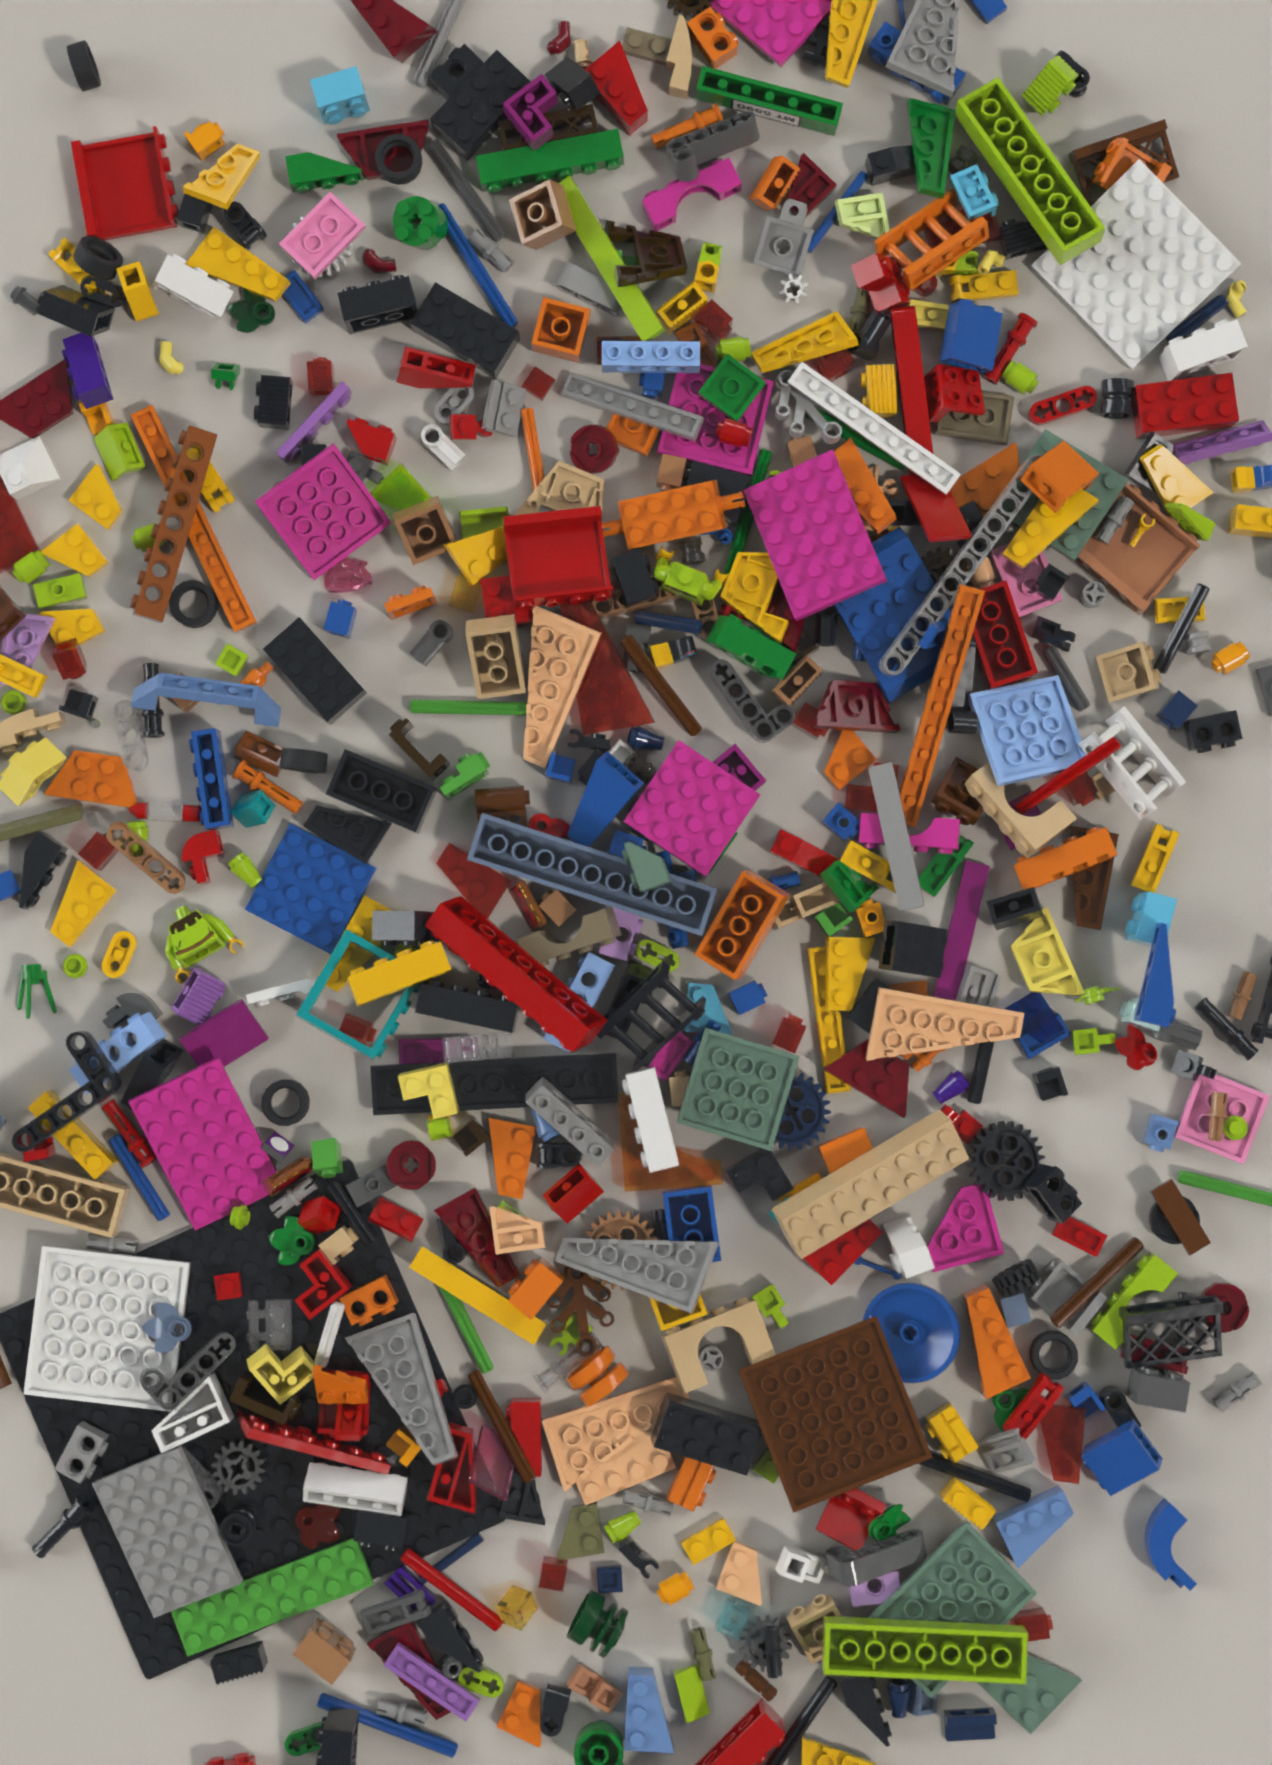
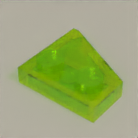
M403 464L398 465L370 492L376 501L399 510L432 498Z

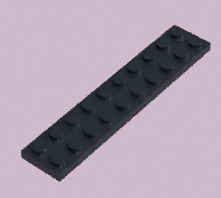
M616 1053L370 1066L373 1115L432 1112L428 1095L403 1100L398 1076L403 1072L446 1062L449 1065L459 1111L530 1107L525 1102L526 1093L542 1076L574 1105L618 1102Z

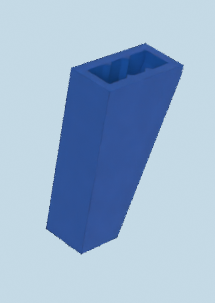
M608 751L599 757L595 763L567 834L572 839V842L586 847H591L644 784Z

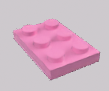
M329 192L279 245L316 279L359 236L366 226L340 200Z
M1010 543L990 550V556L1001 582L1007 580L1019 618L1063 600L1060 591L1051 602L1031 589L1044 568L1048 565L1044 552L1039 554L1024 569H1021L1002 556Z

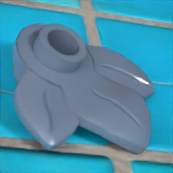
M161 1302L155 1304L157 1317L147 1321L142 1326V1330L148 1336L157 1339L155 1352L167 1353L173 1350L178 1342L184 1341L190 1336L192 1327L188 1319L179 1315L176 1307ZM177 1324L183 1326L184 1330L182 1333L176 1331L175 1327Z

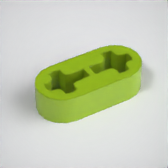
M642 940L636 946L638 958L656 967L662 962V960L658 959L659 954L665 957L672 954L675 965H670L669 972L674 971L679 966L680 961L677 953L652 940ZM651 944V950L657 953L656 957L649 954L643 957L640 950L641 945Z
M464 1665L458 1676L459 1684L470 1691L490 1698L498 1697L504 1688L503 1677L499 1673L483 1667L482 1671L478 1673ZM469 1671L474 1672L473 1677L480 1679V1681L471 1679L470 1682H467L466 1676L463 1674H468ZM492 1679L497 1680V1686L500 1687H495L494 1690H490L489 1684L484 1683L483 1681L491 1683Z

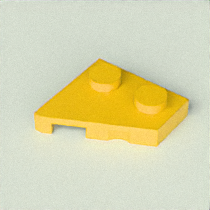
M78 523L41 551L44 556L88 577L93 576L109 563Z

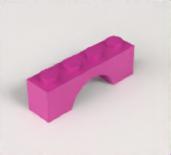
M722 158L717 159L709 165L710 167L702 171L699 169V176L692 181L683 182L676 179L668 183L666 188L660 191L653 190L644 196L645 198L642 199V208L653 230L659 231L675 223L678 205L686 196L692 193H707L721 201L740 192L742 182L730 158L722 160Z
M861 813L859 843L865 844L864 848L879 849V845H885L878 814ZM934 818L927 830L920 834L909 836L911 847H914L913 852L928 853V848L938 849L940 854H953V850H959L960 819Z

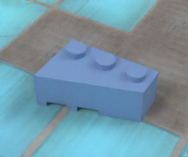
M1057 1485L1030 1498L1028 1502L1024 1501L992 1518L1014 1564L1019 1568L1074 1512L1064 1491Z
M628 1668L624 1751L674 1753V1744L653 1668Z

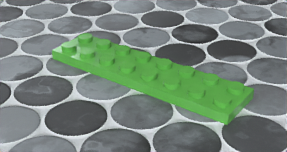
M353 1537L244 1579L239 1585L171 1611L187 1657L372 1586L374 1581L359 1542L353 1541Z

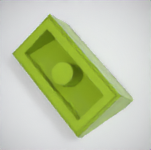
M698 1664L674 1670L686 1723L710 1714Z

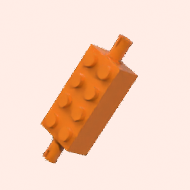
M717 480L618 501L621 517L617 520L601 522L602 529L610 528V530L603 531V536L606 538L623 533L629 550L725 529L727 526L724 511L745 507L744 500L734 502V500L744 498L742 491L721 496Z

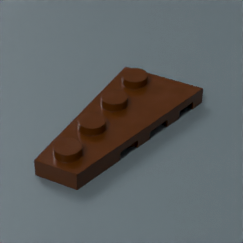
M1070 826L1071 837L1076 835L1077 839L1085 836V831L1090 830L1088 828ZM1109 832L1116 849L1119 834ZM1114 858L1073 874L1076 926L1101 931Z

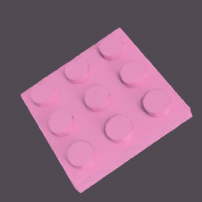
M1217 1074L1214 1079L1198 1075L1186 1101L1174 1137L1244 1164L1270 1095ZM1211 1092L1228 1093L1225 1115L1228 1117L1240 1116L1246 1121L1248 1131L1245 1137L1240 1140H1231L1223 1133L1222 1140L1219 1142L1208 1139L1210 1117L1207 1116V1113H1210Z

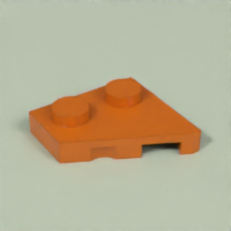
M314 1365L313 1377L318 1403H368L369 1395L365 1379L349 1376L340 1371H336L335 1375L321 1371L322 1366Z

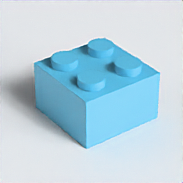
M357 66L310 80L324 125L328 123L335 125L349 117L359 118L370 111Z
M1149 891L1138 893V897L1135 896L1131 904V910L1134 911L1132 920H1128L1125 927L1126 940L1151 947L1157 923L1167 924L1168 934L1177 899Z

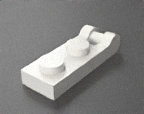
M304 979L246 994L247 1003H255L257 1008L269 1005V1000L278 997L280 1002L294 998L293 993L302 991L308 994L315 981Z

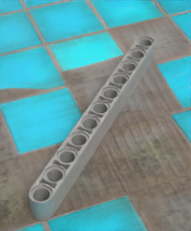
M1034 455L1020 466L975 528L971 539H967L880 659L879 669L883 675L894 676L900 674L919 650L920 646L918 644L930 624L939 622L955 600L959 584L966 585L1033 493L1026 485L1025 492H1019L1016 484L1020 481L1032 461L1035 462L1043 455ZM1003 501H1008L1011 504L1010 513L1003 510ZM989 520L997 524L996 532L989 530ZM975 540H979L982 543V552L974 549L973 543ZM960 560H965L968 563L969 569L967 572L960 569ZM946 579L954 583V590L952 592L947 591L944 586ZM932 599H936L940 603L938 612L933 611L930 607ZM917 619H922L925 622L926 628L924 631H919L916 628ZM904 638L911 642L910 651H905L901 646ZM889 658H893L897 662L895 671H891L887 667Z

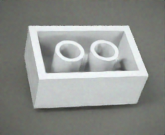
M1228 319L1214 324L1215 328L1206 331L1204 327L1192 332L1191 337L1183 339V336H1179L1170 340L1169 345L1163 348L1164 351L1158 357L1167 381L1184 379L1235 360L1248 347L1238 320L1229 322Z

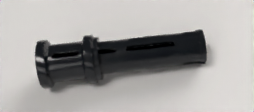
M143 664L144 682L159 674V664ZM159 697L156 711L147 709L142 712L145 732L142 733L144 738H161L165 736V732L162 731L164 712L160 709Z
M79 1495L75 1499V1503L61 1513V1519L33 1545V1553L41 1549L36 1556L44 1558L71 1529H76L81 1525V1520L86 1515H91L94 1512L95 1507L92 1501L84 1495Z

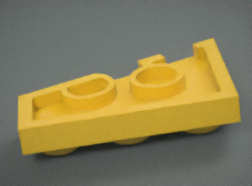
M503 526L444 544V547L470 585L477 583L507 560Z
M826 937L825 1011H852L875 938Z

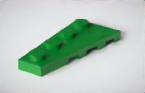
M909 98L907 109L918 193L942 199L945 194L955 109Z

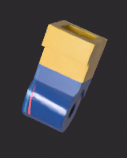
M1272 465L1261 467L1241 466L1235 467L1230 472L1233 493L1272 488Z

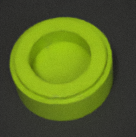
M10 690L2 696L1 706L5 712L16 715L25 711L27 699L23 693Z

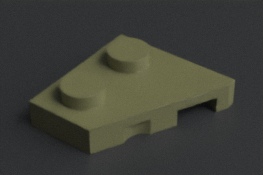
M597 1502L586 1506L585 1504H580L572 1507L558 1550L557 1560L604 1553Z

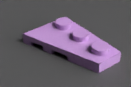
M26 614L27 616L2 639L0 654L32 668L55 621L53 617ZM0 681V685L9 686Z

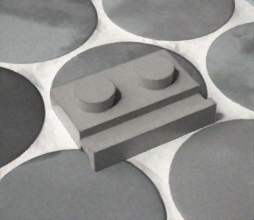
M491 380L481 428L516 437L526 389L501 383L498 380Z
M967 964L955 1001L992 1007L1001 975Z
M1019 1428L984 1437L977 1442V1445L982 1447V1454L993 1474L1030 1465L1034 1462L1035 1457L1024 1437H1020L1018 1433L1020 1431Z

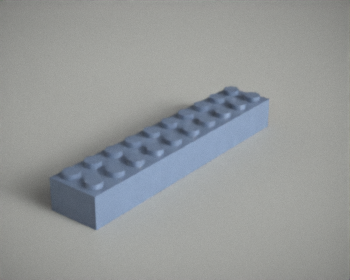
M484 813L481 815L467 858L469 861L700 936L704 935L718 892L716 888L670 873L672 883L647 892H641L640 888H634L630 876L634 871L632 865L626 864L625 859Z

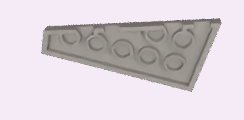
M917 0L887 61L886 68L952 98L955 87V54L957 52L960 0Z
M563 1238L555 1262L693 1314L719 1243Z
M411 1313L346 1337V1341L352 1346L357 1357L370 1372L371 1377L391 1406L395 1408L402 1422L415 1437L416 1442L432 1465H438L457 1458L458 1454L416 1314Z

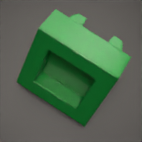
M216 362L211 369V379H217L215 383L216 388L220 389L222 381L226 380L229 383V390H233L236 385V379L240 375V365Z

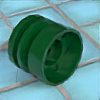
M590 1590L581 1603L566 1638L580 1646L588 1637L592 1638L589 1651L594 1652L601 1643L598 1656L605 1658L609 1651L617 1644L624 1630L628 1610L622 1607L614 1616L617 1604L612 1603L606 1611L603 1610L605 1597Z

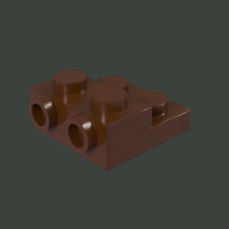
M955 757L931 800L935 804L936 810L941 813L950 812L957 816L956 819H960L963 825H974L984 809L978 800L969 794L964 784L979 769Z

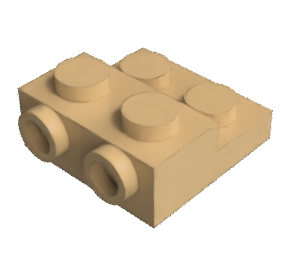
M1142 641L1095 656L1109 703L1159 689L1158 683L1162 682L1158 668L1153 669L1151 660L1155 659L1154 651L1151 645H1146V642Z
M831 1594L827 1596L818 1595L813 1599L812 1604L806 1607L797 1606L791 1611V1615L787 1616L790 1627L811 1664L822 1659L824 1616L842 1617Z

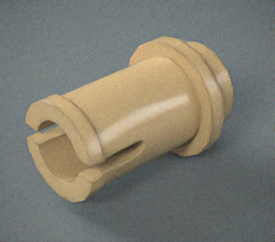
M577 39L572 42L575 63L585 70L593 63L589 58L588 42L585 39Z

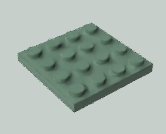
M1045 429L1024 461L1037 454H1046L1065 440ZM1066 442L1099 473L1091 486L1084 490L1099 499V502L1093 508H1090L1076 523H1073L1058 539H1055L1048 545L1075 562L1127 484L1128 479ZM1018 481L1016 487L1019 492L1024 493L1026 490L1025 484ZM1034 493L1030 495L1011 521V524L1019 529L1040 500ZM1003 501V510L1010 513L1011 504L1008 501Z
M704 1028L676 1123L772 1151L800 1056Z

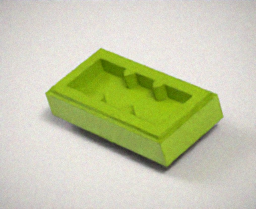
M81 573L33 584L39 609L87 598Z

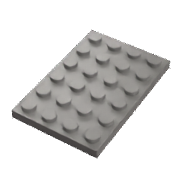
M182 1446L102 1477L92 1483L154 1618L239 1585L243 1581L229 1548L221 1537L218 1524Z

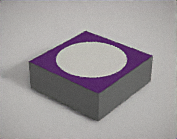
M274 1132L264 1142L261 1149L281 1163L291 1152L294 1145L277 1132Z

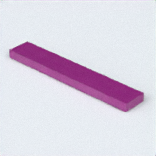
M967 860L964 862L947 933V943L943 957L944 966L941 971V978L936 979L932 997L956 1000L964 975L990 866Z

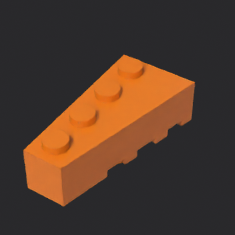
M1097 826L1085 831L1086 835L1078 839L1076 835L1062 841L1063 845L1054 848L1053 844L1039 850L1040 854L1027 859L1025 856L1017 858V864L1013 866L1023 890L1032 887L1036 889L1116 857L1118 854L1107 827L1100 829Z
M983 1285L963 1294L981 1392L984 1398L993 1397L1031 1379L989 1287Z

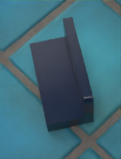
M993 1707L944 1710L945 1738L947 1741L994 1739L997 1716Z

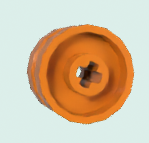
M608 1345L588 1357L566 1378V1381L573 1390L587 1385L580 1394V1399L587 1407L594 1405L610 1394L629 1375V1371L622 1362L615 1363L607 1368L615 1359V1354Z

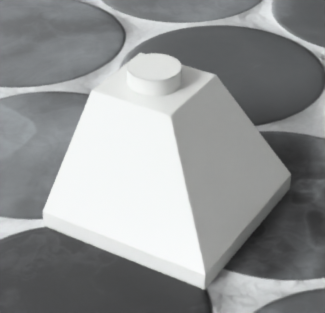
M40 436L0 454V475L9 494L16 500L61 480Z

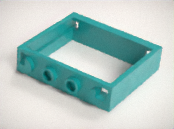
M346 929L298 1010L296 1017L367 1058L374 1060L375 1056L379 1058L382 1056L387 1047V1044L384 1043L388 1034L393 1037L400 1023L396 1022L400 1013L406 1014L412 1004L408 999L412 992L416 994L419 992L421 983L405 989L372 1048L365 1046L309 1014L350 942L380 959L386 957L388 961L396 959V957Z

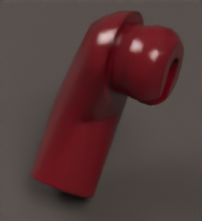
M569 21L558 22L559 35L547 43V51L551 55L561 54L570 46Z
M366 249L363 252V263L373 273L397 271L395 259L382 261L373 249Z

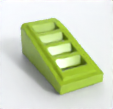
M1166 503L1164 508L1185 532L1192 533L1197 540L1208 541L1215 526L1213 521L1185 504Z

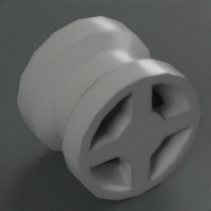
M1092 581L1081 589L1079 594L1080 601L1085 607L1095 608L1106 599L1107 590L1102 583Z
M1208 631L1190 633L1185 636L1184 641L1188 643L1187 655H1195L1212 650L1211 645L1207 642L1209 637Z
M708 1344L699 1351L698 1357L701 1366L706 1371L713 1372L722 1366L723 1354L718 1346Z

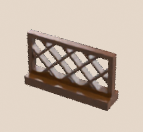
M1165 119L1075 149L1068 154L1070 162L1074 164L1083 197L1090 207L1096 202H1092L1089 194L1094 184L1092 181L1095 175L1092 178L1084 175L1081 164L1089 162L1098 166L1099 162L1095 160L1102 158L1100 163L1104 161L1108 154L1106 153L1107 147L1116 138H1126L1129 140V144L1143 151V153L1156 158L1157 162L1162 161L1172 167L1170 170L1171 175L1166 177L1164 183L1179 178L1166 133L1168 127ZM1161 138L1163 150L1160 155L1148 149L1152 140ZM1146 142H1147V144H1146L1145 147H1143L1142 145H1140V144H1143V143H1146Z

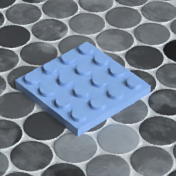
M1059 675L970 693L968 695L970 708L977 714V728L997 786L1061 773L1086 756L1085 752L1078 745L1082 739Z

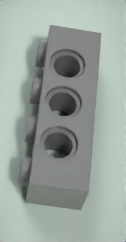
M543 1076L526 1093L525 1102L597 1167L615 1150L614 1140Z

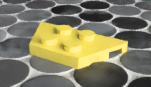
M1046 907L1042 910L1044 916L1034 919L1010 946L1029 992L1084 995L1081 983L1051 914Z

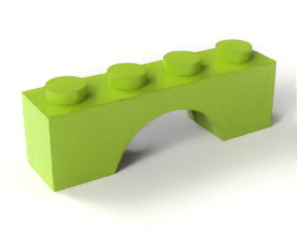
M1151 1252L1148 1255L1144 1254L1136 1264L1138 1266L1132 1274L1128 1273L1121 1282L1122 1287L1117 1293L1113 1292L1105 1302L1107 1304L1101 1312L1097 1311L1090 1320L1091 1325L1088 1328L1115 1350L1123 1342L1122 1319L1119 1317V1307L1128 1306L1135 1295L1146 1290H1155L1163 1293L1178 1274Z

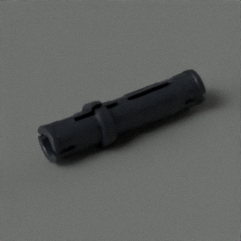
M1207 997L1196 1005L1195 1008L1228 1040V1045H1233L1247 1061L1259 1051L1244 1036V1032L1241 1029L1238 1030ZM1210 1012H1212V1013L1225 1025V1027H1223V1026L1210 1014ZM1229 1030L1243 1043V1045H1241V1044L1229 1033Z

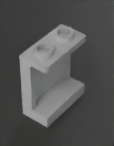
M1059 1258L1055 1261L1051 1260L1044 1268L1045 1274L1040 1280L1029 1287L1030 1293L1027 1295L1051 1316L1087 1282ZM1098 1291L1064 1326L1078 1336L1108 1297Z

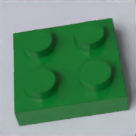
M727 353L699 390L698 395L730 419L739 421L766 382Z

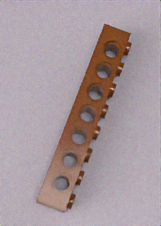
M191 425L187 427L186 431H181L178 444L182 445L180 454L175 453L171 467L175 468L173 478L168 476L164 491H167L168 495L166 501L161 500L157 514L161 515L159 524L154 523L150 537L154 538L152 548L147 547L144 561L148 563L146 570L140 571L137 584L141 585L139 594L133 595L130 608L134 609L132 615L162 623L164 620L218 434ZM187 449H197L200 455L199 459L191 460L187 456ZM182 471H188L192 474L193 481L191 483L181 481L180 473ZM176 494L184 496L186 499L185 506H176L173 502V496ZM168 518L178 520L179 528L177 530H170L167 527L166 520ZM168 541L171 543L172 552L169 554L161 552L159 548L160 542ZM160 564L165 568L166 573L163 577H156L153 574L152 568L154 565ZM152 587L158 591L159 597L157 600L151 601L146 597L145 592L147 588Z

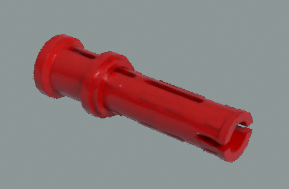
M1020 312L1018 314L1016 324L1012 330H1008L1006 333L1007 340L995 358L993 370L983 376L994 385H997L1019 347L1027 343L1026 338L1032 328H1036L1038 325L1036 320L1025 313Z
M114 1099L101 1107L127 1142V1150L133 1152L141 1163V1169L157 1159L156 1154L146 1142V1136H140ZM116 1114L119 1116V1118L122 1120V1122L124 1123V1125L127 1127L128 1131H126V1130L124 1129V1127L121 1125V1123L119 1122V1120L116 1118V1116H115ZM140 1148L143 1149L147 1157L143 1155V1153L140 1151Z

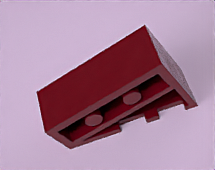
M350 0L390 54L401 63L407 60L438 32L431 25L393 0Z

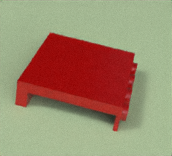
M153 126L152 133L83 145L80 140L71 141L87 236H94L106 241L177 228L176 219L179 209L177 204H173L172 199L176 192L173 181H169L168 172H171L170 161L164 155L167 142L164 133L160 134L156 126Z
M601 506L503 517V531L514 608L531 610L535 606L556 607L560 603L566 602L576 605L583 603L584 600L594 599L596 602H602L612 597L613 586H611L601 523Z

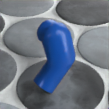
M728 527L700 534H712L723 545L729 544L733 538V534Z

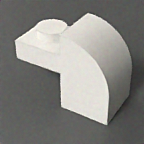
M785 1544L775 1570L780 1576L800 1583L805 1579L820 1584L827 1562L826 1558L804 1551L799 1546Z

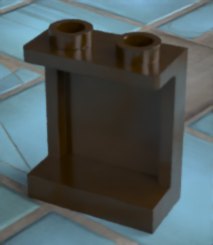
M407 718L403 721L401 719L397 720L390 727L392 732L388 735L434 781L451 764L441 753L429 763L405 738V735L414 727Z
M246 1370L239 1377L229 1401L283 1425L289 1419L293 1420L294 1416L297 1415L302 1404L299 1401L300 1393L296 1392L288 1404L284 1402L279 1405L273 1397L250 1388L255 1377L251 1371Z

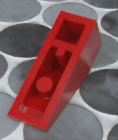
M405 346L396 383L419 389L472 387L476 365Z
M782 829L779 831L769 851L770 854L822 878L820 874L836 860H839L833 855Z
M512 1398L510 1405H506V1420H511V1429L536 1477H541V1398Z

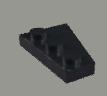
M316 805L303 826L366 865L392 826V823Z

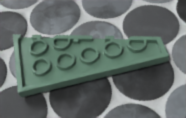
M1027 1652L1026 1684L977 1683L1027 1732L1032 1734L1082 1680Z

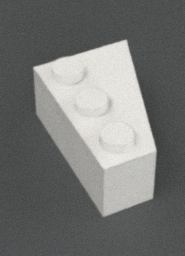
M175 254L172 257L170 255L166 256L150 286L155 290L159 287L170 293L171 298L176 300L179 298L190 304L192 308L217 320L221 318L234 292L229 289L230 285L220 279L215 281L207 277L208 273L199 267L194 269L186 265V260Z
M910 1214L882 1224L892 1253L888 1255L893 1268H895L898 1274L902 1273L907 1279L935 1268L925 1241L920 1232L916 1233L917 1228L915 1223L912 1222Z
M215 1372L152 1430L161 1453L230 1422L235 1417Z

